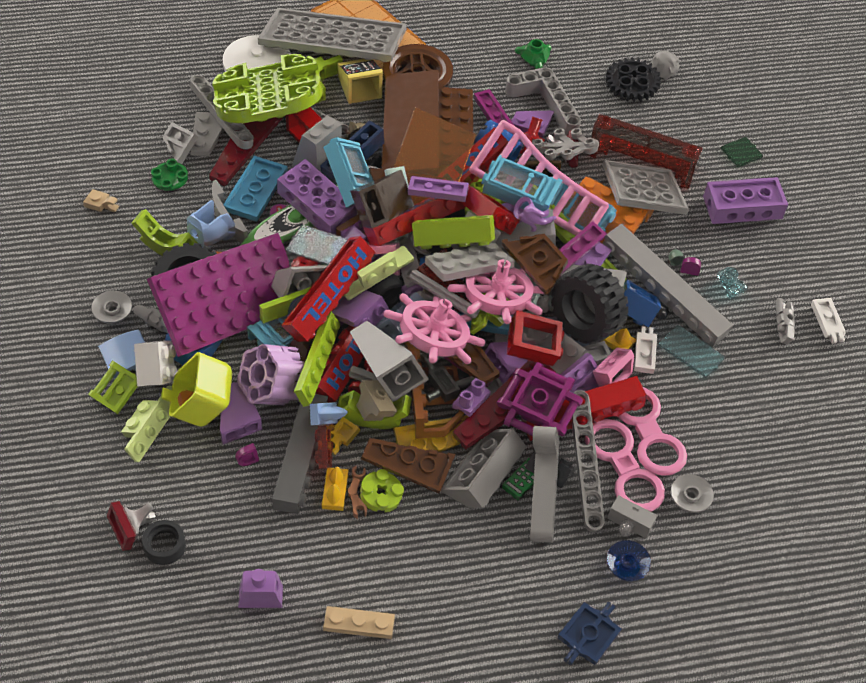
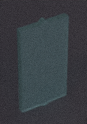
M301 224L296 234L292 236L293 239L287 248V252L329 265L348 239Z
M679 325L670 333L667 332L666 337L658 345L705 378L713 370H717L718 365L725 359V356Z

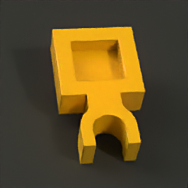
M342 417L330 431L333 438L327 440L323 446L328 450L330 446L334 445L332 453L336 455L340 450L341 444L343 443L348 446L360 432V429Z

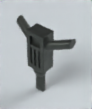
M427 353L420 355V358L428 368V379L436 389L426 394L428 402L440 396L445 403L460 396V388L471 385V382L474 380V377L470 376L454 381L443 365L438 366L430 363Z

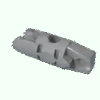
M777 298L775 304L777 331L780 342L787 345L794 340L795 335L793 302L788 301L785 305V301L782 298Z
M140 304L133 307L135 315L142 318L146 324L153 326L161 332L168 333L158 309L154 307L148 308Z

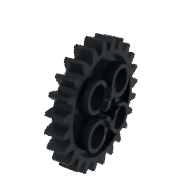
M631 57L630 61L624 58V62L619 59L618 64L613 62V65L609 66L607 70L606 87L610 88L609 92H614V96L620 95V99L625 97L627 102L629 99H632L633 102L636 99L642 102L643 98L649 100V96L654 97V93H658L661 84L660 72H656V67L652 68V63L647 65L646 60L640 62V58L637 61H634L633 57Z

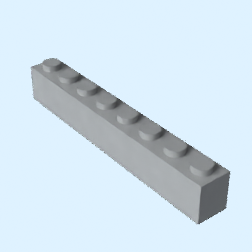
M620 224L605 236L603 244L612 250L610 254L627 268L635 278L640 280L648 290L653 292L662 303L666 304L676 316L680 317L690 329L694 330L704 342L713 348L729 334L733 324L623 224Z

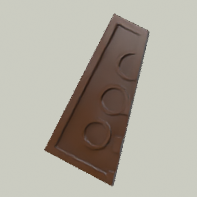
M467 343L463 349L471 358L470 364H465L456 355L448 356L452 362L469 376L485 382V385L500 376V372L480 346Z
M370 438L361 460L439 494L456 454H445L437 450H424L416 446H403L394 442Z

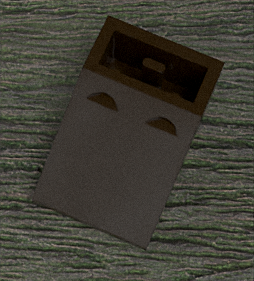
M402 170L350 191L361 223L365 228H374L388 222L414 206L411 195H408V186Z

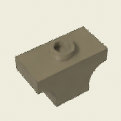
M362 380L359 385L361 395L356 406L364 421H380L384 417H393L397 410L378 380Z

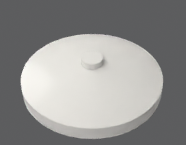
M259 35L247 36L234 41L226 48L223 54V67L226 72V69L242 63H246L248 69L281 62V55L291 53L289 49L258 45Z

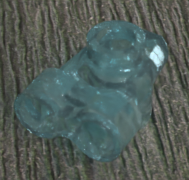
M726 267L716 274L720 284L725 288V293L729 299L748 289L746 284L738 279V271L734 267Z

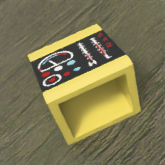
M359 59L338 63V78L348 104L382 98L383 72L373 59Z

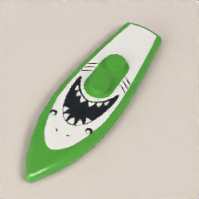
M289 205L257 225L248 234V237L243 240L241 245L275 233H279L283 243L300 235L314 225L292 205Z

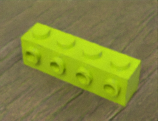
M493 215L416 220L412 223L414 247L420 246L421 249H431L433 245H440V248L452 247L451 244H459V247L470 246L471 243H478V245L483 246L489 245L495 239Z

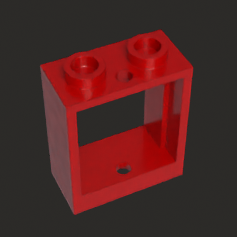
M309 107L300 112L286 115V130L300 143L302 135L320 122L322 118Z
M472 186L468 189L466 201L461 202L477 216L493 215L494 227L509 235L512 234L520 221L513 212L497 200Z
M516 310L509 324L507 355L554 366L563 355V348H561V342L564 338L563 322ZM523 327L552 334L551 349L523 343Z

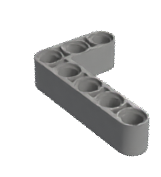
M547 67L511 74L507 77L505 89L507 96L519 97L540 92L550 111H554L553 116L559 127L564 129L566 136L569 130L580 128L581 118L552 69Z
M534 426L533 447L536 455L530 540L553 543L559 435L557 427Z

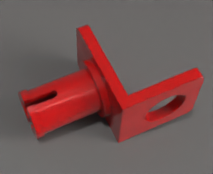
M533 116L528 132L526 131L524 134L531 142L532 139H542L545 141V139L540 138L538 135L543 120ZM527 148L522 149L520 154H523Z

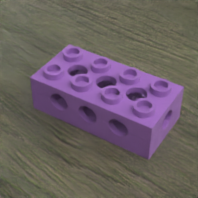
M306 159L277 179V193L326 237L332 238L336 235L337 226L357 215L355 204L346 208L339 188Z
M778 177L708 182L703 195L712 224L783 219L788 206Z

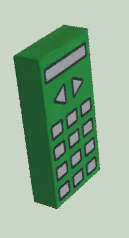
M530 458L502 485V489L518 501L534 485V473L525 468Z

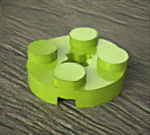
M379 469L377 472L369 473L362 480L360 498L367 508L372 511L385 510V512H390L400 504L404 487L394 475L388 473L385 469ZM378 488L385 490L386 495L383 493L378 494Z

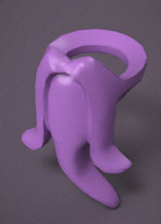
M529 197L520 198L514 207L515 217L530 225L532 232L537 229L535 224L547 225L556 219V216L542 218L549 215V210L541 211L537 209ZM525 202H528L529 205L524 208L523 213L520 214L519 210L521 205Z

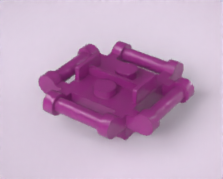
M539 362L535 364L533 370H530L529 373L516 368L513 373L514 377L504 395L499 397L496 403L500 408L510 410L505 418L504 425L508 427L513 426L533 436L534 427L515 419V416L518 414L521 415L522 419L534 425L557 427L558 435L564 436L567 432L566 427L576 408L583 402L580 396L569 392L575 383V379L571 377L566 378L544 368L543 364ZM524 380L513 402L510 401L520 381ZM565 400L569 401L570 404L560 422H554Z

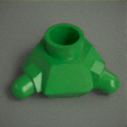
M533 39L525 46L516 47L515 53L520 54L522 59L530 66H535V69L543 68L542 65L546 63L552 47L549 44L545 45L539 39Z

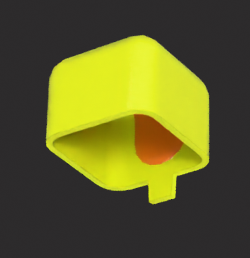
M197 352L176 372L172 383V390L162 388L161 399L170 402L169 416L199 427L208 425L230 403L231 366L223 361Z

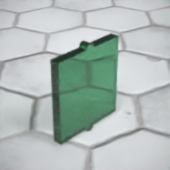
M747 137L721 146V150L728 156L727 158L737 167L763 157L756 148V145H753Z

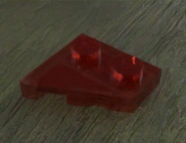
M335 424L318 425V429L315 430V441L318 442L315 462L319 464V469L332 467L333 441H331V431H334Z

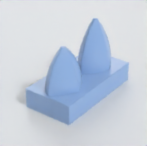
M337 402L310 404L311 425L338 423V419L348 413L347 410L338 407Z

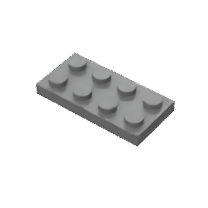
M495 243L478 247L471 246L462 250L454 249L451 252L434 253L433 255L425 256V264L443 282L497 271L498 261L504 259L503 267L506 264V260L511 263L509 268L511 269L514 268L515 261Z

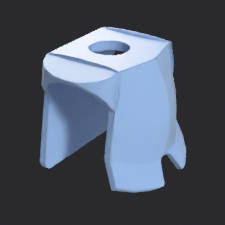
M212 200L187 217V231L201 244L202 248L204 246L210 247L222 240H229L235 235V232L229 231L230 228L235 226V223L228 213L220 215L214 220V201Z

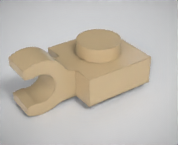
M94 189L83 201L84 207L102 212L104 208L111 212H116L119 208V205L115 204L117 198L110 197L109 194Z

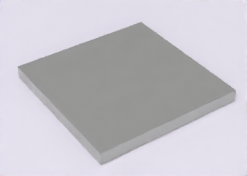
M604 160L602 166L617 205L688 214L689 208L671 170Z

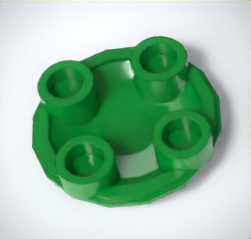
M173 158L168 159L151 170L153 184L165 191L181 188L188 179V171L185 166L177 163V160Z

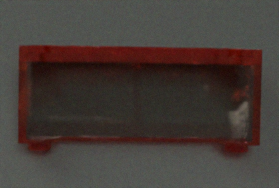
M599 114L593 126L591 138L599 141L598 151L587 156L596 158L597 154L604 152V155H607L609 150L675 171V178L681 180L680 187L689 190L698 169L703 148Z

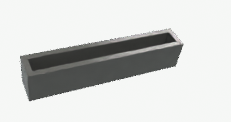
M315 394L311 404L328 403V396ZM301 402L272 498L273 510L299 514L300 507L305 506L307 494H304L305 489L310 487L312 476L309 474L311 470L315 469L317 458L314 456L321 448L320 434L324 435L326 424L311 425L310 406L303 407Z

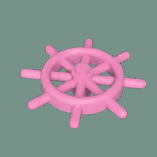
M504 259L499 260L497 271L466 277L465 284H450L448 286L449 292H465L467 299L472 303L467 308L468 314H473L480 309L490 314L502 315L504 323L510 324V315H514L516 310L524 311L527 309L536 315L543 313V310L531 303L533 294L544 293L538 286H533L532 281L522 268L509 269L511 263L506 260L504 267ZM476 282H479V283H481V284H483V285H474V284H475ZM515 293H523V295L520 297Z
M402 293L399 299L406 305L403 314L390 310H385L383 313L384 317L400 322L403 334L395 338L396 343L401 344L409 341L419 350L429 354L430 363H436L437 356L448 357L456 355L465 364H470L471 358L463 351L466 344L471 343L482 347L486 343L484 339L470 335L466 322L471 321V317L466 314L460 316L451 309L452 303L449 300L440 299L436 295L432 301L413 302L406 294Z

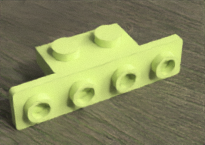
M405 246L387 253L357 272L358 279L350 285L349 292L344 295L345 298L351 300L413 262L414 257Z
M172 386L166 387L167 389L172 390ZM161 396L158 401L143 400L121 431L125 437L131 438L125 447V451L135 462L141 461L170 418V402L161 399Z

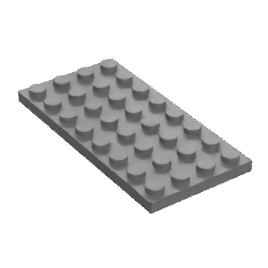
M277 8L259 35L258 45L392 62L407 30V24Z

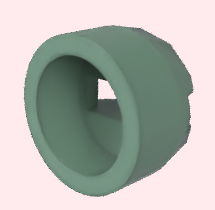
M674 249L670 252L668 259L672 266H678L682 264L685 257L680 250Z

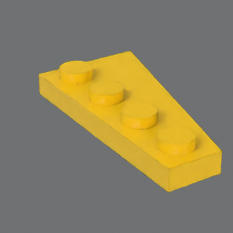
M463 416L462 421L445 437L415 439V424L395 427L396 443L403 446H416L424 450H437L441 453L460 444L454 438L453 431L469 416ZM452 418L424 423V428L443 427Z

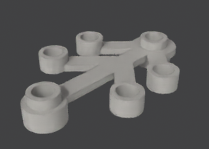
M562 128L554 131L555 139L562 142L545 143L542 139L532 141V144L541 154L545 152L547 160H553L561 154L564 160H570L582 152L593 154L598 151L599 141L594 138H586L582 135L580 128L571 130L572 138L577 139L579 142H574L567 137Z

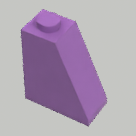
M238 382L231 384L230 403L221 412L220 435L223 445L262 430L261 417L255 405L248 402Z

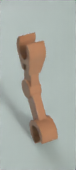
M357 466L352 469L353 480L348 488V496L352 501L353 516L358 519L357 510L359 509L364 511L365 516L367 515V506L362 502L357 493L360 481L366 476V469H363L361 475H357Z

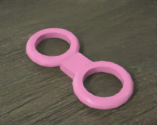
M643 387L647 394L646 399L651 403L652 411L644 417L631 416L626 412L617 417L626 424L635 426L641 439L637 455L642 466L653 474L661 476L673 475L681 471L686 464V449L678 439L662 433L656 422L661 410L660 401L652 391ZM653 443H666L676 450L678 460L670 466L656 465L647 457L646 449Z
M604 419L600 422H594V435L600 429L610 428L620 432L625 440L624 448L613 453L605 452L595 444L597 458L602 461L611 462L619 476L615 482L616 497L619 495L635 503L625 495L624 484L632 478H642L654 486L656 497L649 503L635 504L650 512L659 508L665 496L663 483L656 474L646 469H640L631 453L634 447L632 432L626 425L617 420ZM585 436L586 445L590 443V439Z

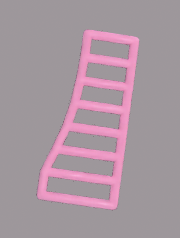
M505 120L500 121L470 166L469 171L483 179L485 172L480 170L479 166L505 129L514 135L500 154L502 158L507 159L520 139L527 149L517 162L518 164L524 166L530 156L533 155L539 161L535 171L542 173L546 168L553 174L554 179L558 180L559 178L568 186L553 209V216H556L554 223L576 236L582 230L574 225L589 202H592L600 207L591 222L594 221L598 225L609 208V204L560 172L540 153L520 129ZM508 176L504 184L511 186L516 178ZM528 184L525 192L529 193L533 185ZM575 191L584 198L567 222L558 217V215Z

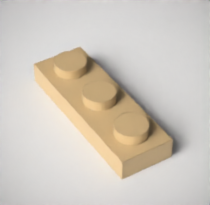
M327 606L323 631L392 639L395 614Z

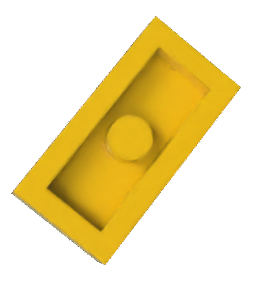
M625 328L602 341H605L608 347L615 350L616 348L631 349L636 339L630 336L628 329Z
M338 466L335 468L327 467L322 509L344 511L349 469H340Z

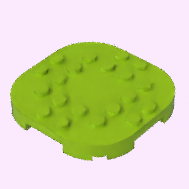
M301 54L281 55V62L249 69L246 63L238 64L226 69L223 76L218 74L212 83L214 88L213 103L216 114L221 120L230 123L262 122L273 117L282 118L285 115L300 112L311 107L320 100L323 94L317 61L311 56L305 58Z

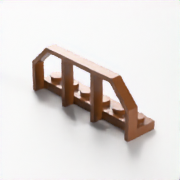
M409 341L405 342V348L412 352L416 360L420 359V350ZM420 362L419 365L428 377V368L422 367ZM452 363L451 366H444L447 372L453 375V380L458 381L457 367ZM424 383L411 390L415 439L445 437L462 421L464 412L458 409V413L443 427L424 428V423H428V411L423 410V407H426V405L453 404L457 398L445 403L440 396L428 402L426 395L421 394V391L424 390Z

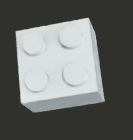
M171 340L134 344L137 386L163 385L173 382L177 367L174 365L176 351Z

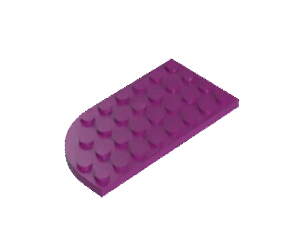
M279 233L147 279L178 357L246 330L249 325H254L261 320L260 304L279 298L271 287L276 271L290 267Z

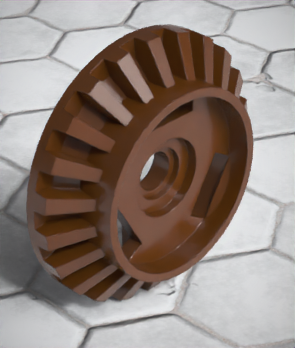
M408 44L400 46L392 62H383L384 80L392 74L411 73L414 70H439V87L449 86L453 77V65L449 57L441 50L429 45Z

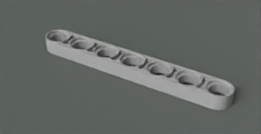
M200 75L192 76L190 78V88L235 144L242 149L251 148L253 146V135L243 123H230L221 120L216 114L213 103L214 88L205 77Z
M577 390L573 393L585 399V404L577 407L571 418L583 522L587 531L596 533L602 529L605 519L590 398L586 392ZM584 416L587 418L588 423L580 425L577 423L576 417ZM585 435L590 439V443L582 445L578 438ZM584 455L590 456L592 464H583L581 457ZM588 475L592 476L595 484L591 486L586 485L583 478ZM588 496L595 497L598 501L597 505L589 506L586 503V498ZM596 517L599 519L600 525L592 527L588 519Z

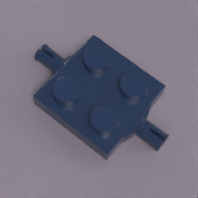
M585 602L581 605L557 638L571 649L564 658L566 663L568 662L569 665H572L578 656L584 657L593 665L598 663L622 630L608 617L615 609L614 604L611 605V602H607L601 611L592 608Z

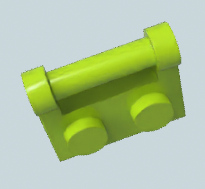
M112 360L108 371L94 390H90L88 395L116 414H119L138 387L137 377ZM116 372H119V375L108 388L106 393L103 396H101V393L106 388L111 379L114 377Z

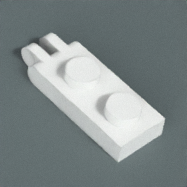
M832 299L813 300L811 306L824 337L829 338L832 344L837 343V340L839 343H844L846 332Z
M641 326L640 332L636 334L634 371L654 374L657 334H653V327H649L648 333H645L646 326Z

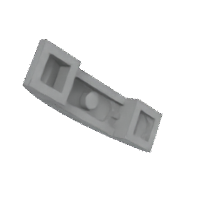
M214 180L212 183L214 211L216 217L228 212L223 205L225 202L224 191L218 181ZM237 218L233 220L235 226L230 228L229 231L235 232L233 238L243 242L248 237V231L241 219Z

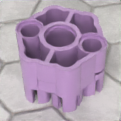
M261 344L244 352L237 382L249 403L285 405L290 400H299L293 390L297 384L295 381H298L300 377L298 373H301L305 362L300 361V354L297 353L298 349L296 347Z

